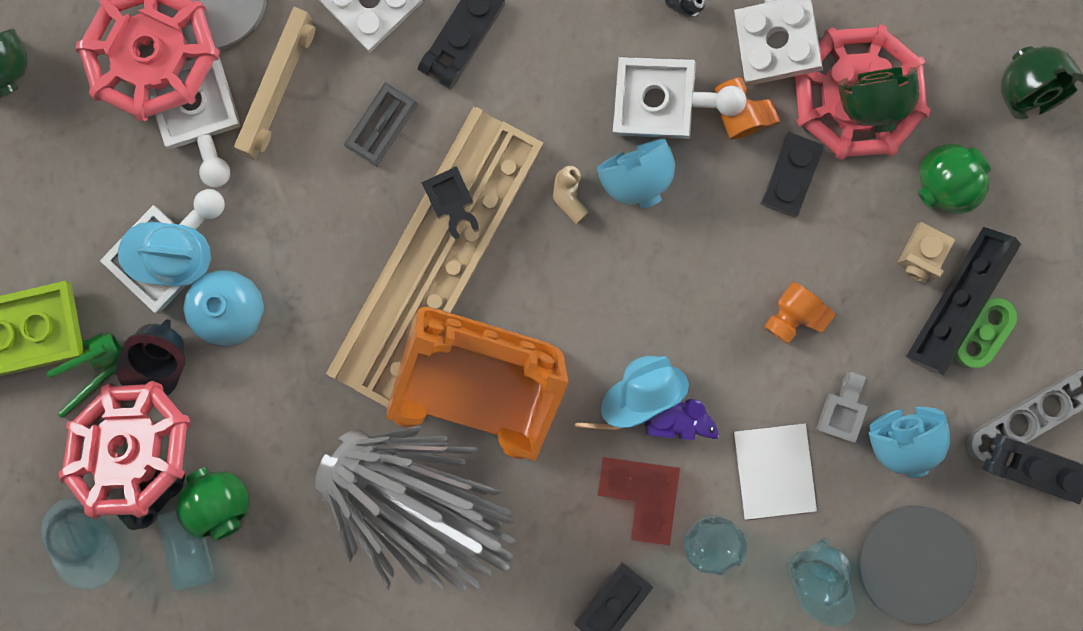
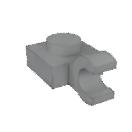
M846 371L841 385L840 396L828 393L816 430L856 443L868 406L857 403L865 383V376Z

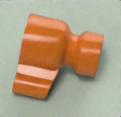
M743 77L730 79L714 88L715 93H718L726 86H737L743 90L745 95L747 93ZM746 98V106L741 113L732 117L722 114V121L729 139L737 140L761 129L779 124L781 121L773 101L770 99L753 101Z
M792 281L778 300L779 313L772 315L763 327L789 345L796 335V327L798 325H805L823 333L836 316V313L824 305L808 289Z

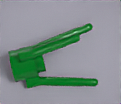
M111 332L106 335L100 333L91 339L82 341L83 349H86L83 355L47 372V377L53 378L86 362H89L95 371L100 368L103 369L97 377L59 411V417H65L109 376L116 373V366L122 347Z

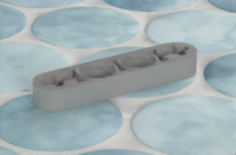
M1083 369L1070 372L974 429L966 440L968 453L972 458L985 462L986 458L991 459L996 445H990L991 453L979 451L978 447L982 444L981 436L984 438H994L996 433H1000L1028 443L1082 411L1083 393H1077L1070 397L1066 391H1073L1081 386L1080 379L1083 380ZM1048 395L1056 396L1061 403L1060 412L1054 417L1048 416L1042 408L1043 401ZM1017 414L1023 415L1028 421L1027 432L1019 437L1014 435L1010 429L1011 418Z

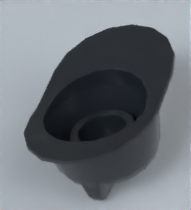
M166 319L162 324L144 325L124 342L116 366V375L122 386L145 385L150 381H155L162 384L163 392L167 396L176 388L185 366L184 341L181 335L171 328V320Z

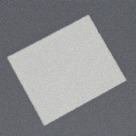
M806 423L734 432L745 520L817 511Z

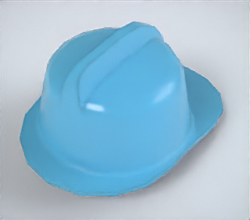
M159 222L139 223L125 233L121 238L118 248L119 263L123 271L133 280L149 284L169 286L190 285L207 272L211 261L210 247L205 237L194 228L178 224Z
M644 356L637 358L625 369L623 380L609 389L604 396L601 404L602 417L609 425L617 428H632L642 424L659 413L677 405L685 398L689 389L687 376L680 369L672 367L666 356Z

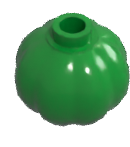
M958 144L937 146L924 157L921 163L919 175L922 189L917 192L918 196L930 210L938 207L951 214L968 213L981 205L989 189L987 173L991 171L990 165L974 147L967 150Z
M204 467L186 477L188 484L179 494L176 504L177 518L185 531L200 539L211 536L212 540L217 542L242 528L239 520L244 518L248 511L249 494L245 485L237 476L229 472H209L207 467Z

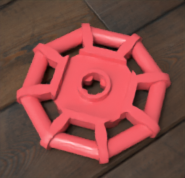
M100 0L101 6L83 39L76 42V52L80 53L90 85L89 95L95 101L102 100L134 115L137 121H147L149 116L187 103L192 105L197 101L195 96L213 62L219 59L220 50L215 47L204 14L206 7L201 1ZM144 3V9L138 10L140 14L130 16L129 14L122 15L120 12ZM162 3L178 12L171 18L158 12V7ZM111 19H113L115 24L107 39L100 41ZM192 24L198 44H188L182 31L184 27ZM150 41L154 42V53L151 56L142 58V53L138 50L140 45L147 46ZM106 54L111 65L109 64L111 70L103 75L97 56ZM188 57L197 59L183 83L178 78V75ZM120 81L136 87L134 98L115 90L114 87ZM170 83L176 90L149 100V90L151 89L161 90Z
M882 24L870 28L836 30L834 27L825 30V36L819 41L821 61L831 52L837 62L826 75L817 71L794 76L799 117L796 120L798 126H803L836 154L835 158L840 160L853 156L887 154L891 157L897 154L899 146L923 118L929 117L931 111L927 107L923 67L926 64L923 56L918 57L887 31V26ZM870 43L867 53L847 55L844 45ZM881 47H883L903 64L900 66L902 67L903 75L908 74L910 67L917 69L919 98L915 109L891 133L889 131L874 132L876 140L852 141L853 132L873 130L872 126H861L853 122L845 113L840 100L838 82L848 77L849 84L859 82L858 74L892 68L891 63L887 59L878 56ZM811 84L820 86L822 106L813 109ZM826 115L828 118H833L838 122V126L843 129L840 137L819 119Z
M150 381L145 385L114 386L109 383L103 386L101 393L72 422L68 421L65 426L68 429L63 468L58 472L60 482L67 484L83 505L85 515L90 518L97 519L106 515H134L140 518L148 514V508L178 478L182 479L185 474L182 467L187 429L191 426L189 416L183 415L163 392L162 384L155 381ZM136 400L134 408H120L122 401ZM153 406L163 415L164 420L157 423L149 417L148 414ZM104 411H106V413L102 416V418H104L105 420L99 426L93 425L91 428H88ZM170 435L166 462L160 459L162 438ZM83 437H84V438H85V441H84L83 455H82V460H80V458H81V451H82V444H83ZM127 439L128 449L123 456L116 453L117 447L123 446L124 440ZM156 469L161 471V473L143 491H141L139 484L141 482L149 481L154 476ZM89 472L95 477L93 479L96 482L92 490L83 480L84 475ZM124 488L126 499H107L111 489Z

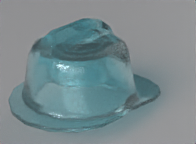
M76 497L60 500L49 508L42 520L41 535L46 551L63 581L74 588L90 590L101 587L111 580L118 569L120 555L117 543L104 516L97 519L86 516L83 505Z
M821 538L816 544L806 548L803 552H797L792 555L787 567L802 609L821 624L842 626L850 622L856 612V601L850 583L852 570L847 556L839 549L831 546L827 538Z

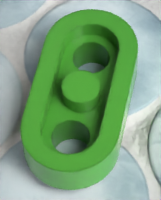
M992 298L987 301L955 355V359L959 364L967 368H980L988 365L993 360L1016 325L1017 312L1014 306L1003 298ZM990 311L995 312L998 316V322L995 325L988 321ZM970 342L974 343L977 347V352L974 356H970L966 350Z

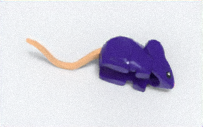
M696 399L686 400L685 403L681 401L672 408L644 422L646 434L651 436L675 438V435H679L681 439L695 440V434L705 438H719L715 422L707 414L704 404ZM575 423V427L602 430L625 429L617 428L609 424Z

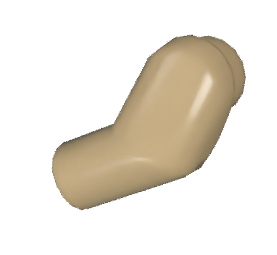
M566 166L559 170L555 177L553 200L577 225L589 214V210L577 199L578 184L581 180L580 171L574 166Z

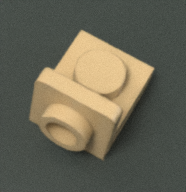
M920 222L916 225L897 264L906 268L905 274L919 282L926 283L927 280H936L944 272L941 267L955 239Z

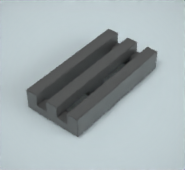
M385 82L344 143V146L361 158L369 161L375 167H378L418 106V103ZM390 94L394 99L363 146H359L357 144ZM401 103H404L405 107L374 154L370 153V150Z

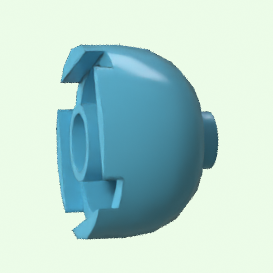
M658 139L636 146L637 150L626 155H624L623 151L601 163L597 167V173L607 194L617 202L625 205L639 203L641 209L659 203L662 200L660 194L669 188L675 176V161L666 139Z
M218 270L206 273L193 282L186 293L183 309L186 322L197 337L212 345L229 347L241 344L255 334L258 329L257 326L261 321V315L264 312V304L261 292L253 281L238 272Z
M915 407L916 414L902 416L903 411L899 409L881 415L872 421L869 426V438L877 460L890 471L904 474L910 478H918L928 474L929 470L935 468L944 460L950 446V431L946 415L943 411L930 407Z

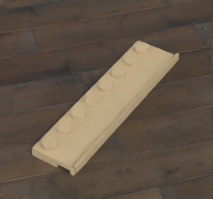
M478 107L472 108L436 175L457 166L474 202L464 209L477 219L479 231L474 232L469 222L462 221L457 226V232L461 239L456 241L449 231L450 216L438 219L425 193L326 372L328 376L388 407L418 308L431 307L449 313L453 312L543 147V142L504 121L497 120L484 113Z

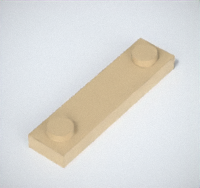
M293 7L234 145V148L241 154L255 160L259 151L264 152L270 142V125L303 47L308 48L314 38V22L309 13Z

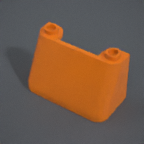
M418 308L390 396L386 419L393 420L402 427L410 428L414 425L422 424L426 415L496 434L498 435V442L506 455L514 459L526 458L536 461L569 383L564 355L554 345L436 308Z

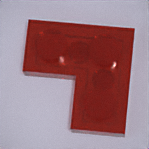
M602 457L597 495L635 501L630 539L670 546L680 468Z

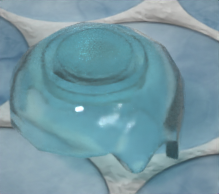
M708 515L694 522L687 529L683 541V548L689 563L700 572L723 575L726 570L733 566H740L744 561L748 547L744 533L730 519L719 515Z

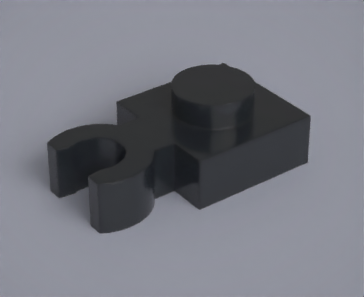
M457 166L421 182L438 219L450 216L449 231L456 241L461 239L457 232V226L462 221L469 222L474 232L479 231L477 219L464 209L474 202Z

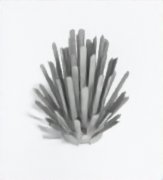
M421 426L371 436L360 430H352L339 437L338 440L343 443L334 452L332 457L325 454L319 465L315 489L322 493V500L330 504L349 562L353 558V553L356 554L358 549L350 529L351 526L388 590L391 582L381 564L391 577L394 576V569L382 553L383 547L372 531L419 585H422L424 581L405 557L441 590H443L444 583L426 563L459 590L466 591L467 587L428 553L478 589H480L479 581L460 568L465 566L473 572L480 571L492 578L491 570L472 558L474 555L501 571L509 569L510 565L507 562L512 560L513 555L501 547L497 537L509 544L517 543V541L497 528H502L503 526L500 521L506 524L515 522L503 516H511V510L467 492L471 490L483 495L490 493L497 495L502 491L482 485L479 482L467 480L412 462L414 460L461 466L465 464L463 459L434 456L432 454H473L478 448L446 446L448 443L443 442L448 439L447 436L405 438L416 436L420 432Z

